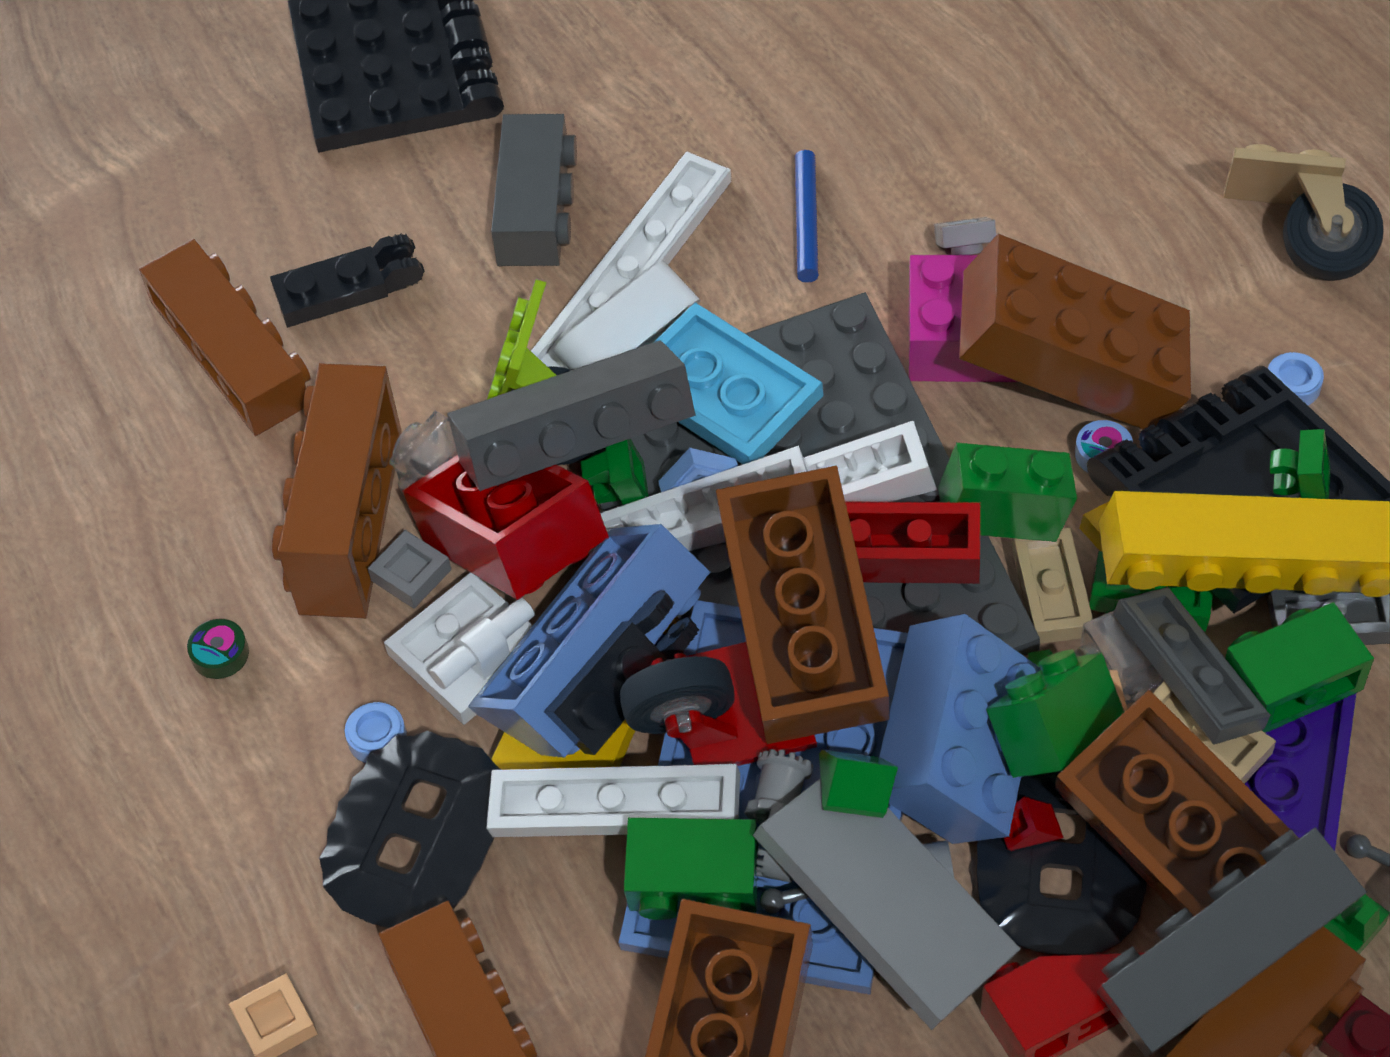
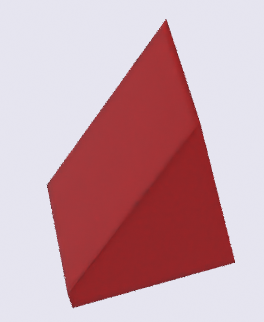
M1023 797L1016 802L1009 837H1004L1007 849L1012 851L1064 838L1052 805Z

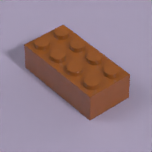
M998 233L963 271L959 359L1144 429L1153 424L1157 426L1159 420L1179 410L1191 399L1190 310Z
M319 363L314 386H307L305 390L304 414L307 419L304 431H297L295 435L294 461L297 466L294 478H287L284 484L283 506L286 515L283 526L277 525L274 529L272 553L274 560L281 561L284 590L291 592L299 615L366 619L373 587L368 567L379 556L402 438V429L386 366Z
M837 465L717 489L718 506L766 743L771 744L890 720L889 694Z
M1149 689L1061 771L1056 778L1055 790L1176 913L1187 907L1190 913L1196 916L1214 902L1207 893L1213 886L1238 868L1246 878L1267 863L1260 852L1291 830Z
M681 899L645 1057H790L813 948L811 924Z

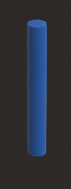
M801 150L795 155L797 277L800 281L807 283L814 282L819 276L815 154L812 151Z

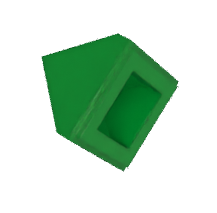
M821 750L819 753L823 810L883 818L887 812L898 767L879 757Z

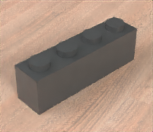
M659 340L449 412L447 416L460 464L479 491L696 416L685 364Z
M1316 827L1300 839L1292 829L1260 852L1267 862L1247 878L1239 868L1207 892L1214 902L1196 916H1193L1185 907L1155 930V933L1162 941L1141 956L1134 947H1131L1101 970L1108 980L1100 986L1097 994L1145 1057L1150 1056L1367 893Z

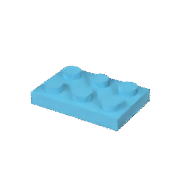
M697 303L688 308L654 341L661 340L686 367L696 416L681 420L679 423L730 457L736 458L741 464L763 458L824 396L821 381Z

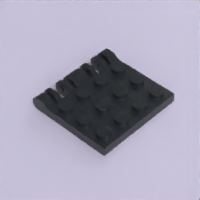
M288 0L318 153L489 119L503 111L504 103L500 88L497 86L499 85L495 72L492 73L490 70L493 67V60L489 52L484 25L480 19V10L473 0Z
M1261 365L1240 375L1238 380L1236 378L1224 384V387L1221 388L1222 400L1224 401H1221L1220 397H1217L1216 394H1206L1199 398L1196 403H1190L1158 421L1157 426L1153 424L1141 430V433L1138 434L1140 436L1138 440L1142 449L1138 448L1132 440L1128 441L1126 439L1114 445V448L1106 449L1090 458L1087 462V471L1091 480L1106 496H1112L1114 491L1301 498L1300 492L1293 495H1278L1274 493V474H1270L1271 451L1284 448L1299 452L1300 430L1324 429L1331 467L1329 499L1390 501V481L1268 368ZM1216 588L1210 590L1233 614L1269 593H1252L1246 589Z

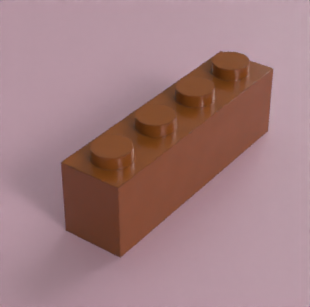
M193 239L139 268L151 304L255 437L304 409L305 383L311 380L305 363L296 352L288 355L282 348V338L270 319L266 318L261 321L256 316V307L250 295L243 286L240 285L234 288L231 285L229 273L216 253L208 256L197 241Z
M449 901L378 933L387 960L434 1057H538L524 1024L519 1022L511 1026L502 1009L511 1004L498 972L494 968L484 973L476 955L485 950L475 926L469 917L458 921Z
M1323 926L1206 1013L1165 1057H1307L1317 1046L1324 1034L1318 1028L1331 1013L1341 1019L1362 994L1364 988L1357 981L1366 959Z

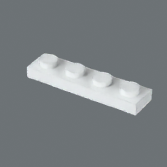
M737 764L492 770L487 830L492 837L627 835L628 817L739 819L740 771Z

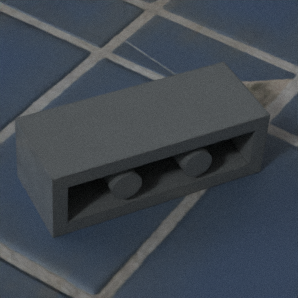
M503 114L491 228L497 266H560L561 244H570L571 219L570 213H564V205H573L574 179L572 173H567V167L576 166L577 141L576 135H567L564 114Z

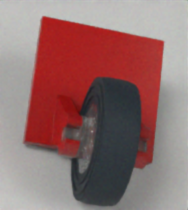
M746 642L689 656L678 653L674 655L675 659H669L664 662L662 658H657L650 667L631 676L622 685L620 690L621 706L628 726L642 733H667L669 737L681 738L690 749L693 765L737 764V766L757 762L760 752L763 753V751L770 752L771 749H774L779 754V750H785V755L790 752L795 753L817 747L815 735L771 744L766 743Z

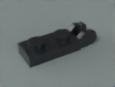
M402 233L399 235L395 234L393 237L387 236L380 238L373 248L368 246L270 276L286 327L289 328L386 298L388 293L407 288L408 285L418 284V281L422 280L425 270L422 263L416 257L411 258L413 257L414 249H416L413 240L407 234L403 235Z
M664 590L649 598L628 622H621L544 711L584 754L595 755L625 720L620 700L622 685L637 672L650 667L657 658H662L664 662L674 659L675 654L683 653L698 634L699 628L688 616L676 622L656 645L645 636L646 633L661 623L675 604L673 599Z

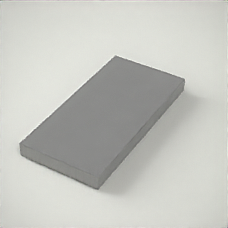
M819 779L763 822L753 834L756 840L931 1030L1020 950L1018 945L889 808H887L883 818L823 810L821 779Z

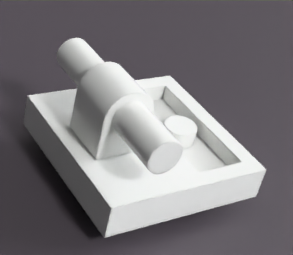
M470 572L384 641L387 654L456 719L465 725L477 715L468 705L533 626L529 620L535 616V613L523 598L509 605L484 581Z

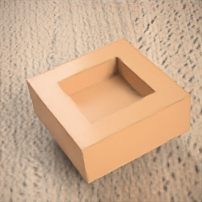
M287 973L229 1003L255 1057H277L318 1035Z

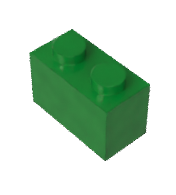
M956 442L938 486L940 502L980 503L981 536L1056 542L1077 500L1070 454L1065 452Z
M1334 602L1313 611L1309 608L1296 611L1286 618L1281 625L1265 632H1247L1227 647L1225 655L1228 663L1271 715L1265 729L1262 730L1264 733L1364 690L1374 661L1372 654Z
M1064 650L1052 654L1039 662L1041 667L1039 672L1020 677L1005 686L1008 694L986 709L1013 778L1063 771L1124 713L1102 652L1078 657L1074 650Z
M628 817L624 894L629 910L639 911V915L647 919L668 920L677 917L681 899L756 913V867H758L756 863L759 842L753 836L757 830L756 820Z

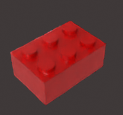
M458 455L402 490L425 543L449 557V560L516 600L537 591L546 580L569 564L582 560L591 549L609 538L589 481L558 465H553L479 491L460 464Z

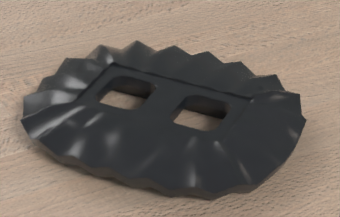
M430 731L414 736L395 735L383 748L371 751L364 769L352 777L348 793L338 802L336 818L328 827L327 845L319 857L323 872V888L341 910L368 923L391 928L446 901H449L452 909H454L469 891L495 837H492L487 830L492 770L501 769L482 748L467 745L457 738L442 737ZM418 783H426L444 789L447 792L444 802L434 818L427 819L404 811L405 803L412 788ZM392 837H400L421 845V851L412 870L406 874H400L378 865L385 845Z
M1061 771L1021 777L1016 802L1026 797L1051 804L1055 813L1081 816L1055 790L1056 778ZM1086 820L1085 839L1078 844L1050 841L1010 851L1007 849L1004 837L980 840L977 843V881L980 904L1002 930L1018 946L1024 949L1059 956L1097 954L1121 943L1139 921L1141 907L1146 894V881ZM1045 868H1057L1077 871L1082 877L1081 896L1076 900L1043 896L1040 892L1042 870Z

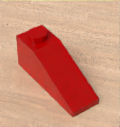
M1122 953L1039 956L1022 966L1018 962L1004 965L983 986L980 1012L1009 1057H1058L1120 1024L1097 994V991L1108 980L1101 970Z

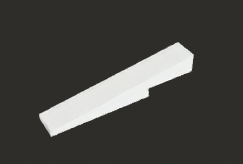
M910 421L807 457H803L799 446L600 514L607 533L611 528L662 524L685 548L691 551L726 542L716 495L717 489L836 465L845 502H891L936 491L937 489L914 421ZM594 547L593 549L590 550L589 555L593 552V550H594L596 547Z

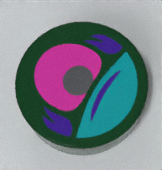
M213 619L202 623L191 633L187 643V651L195 670L202 676L211 679H222L237 673L245 665L249 656V646L243 630L235 622L227 619Z

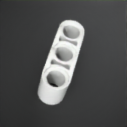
M662 260L571 329L557 343L553 352L568 369L575 370L651 344L694 303L699 304L700 299L670 266Z

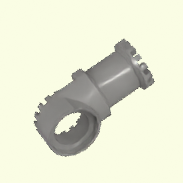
M771 749L770 752H760L757 766L761 769L755 799L748 801L745 815L747 818L756 820L761 825L800 795L804 780L810 779L814 766L811 764V761L803 760L801 756L795 757V753L792 752L789 753L788 757H785V750H779V754L774 749ZM758 849V855H763L764 858L763 860L757 859L756 864L762 865V867H756V875L792 883L793 879L766 849Z

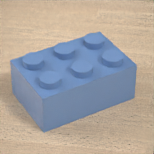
M966 614L910 625L889 712L890 720L887 721L879 758H883L898 767L889 804L952 844L1009 837L1021 777H1012L986 709L1008 694L1005 688L1008 683L1041 670L1036 664Z

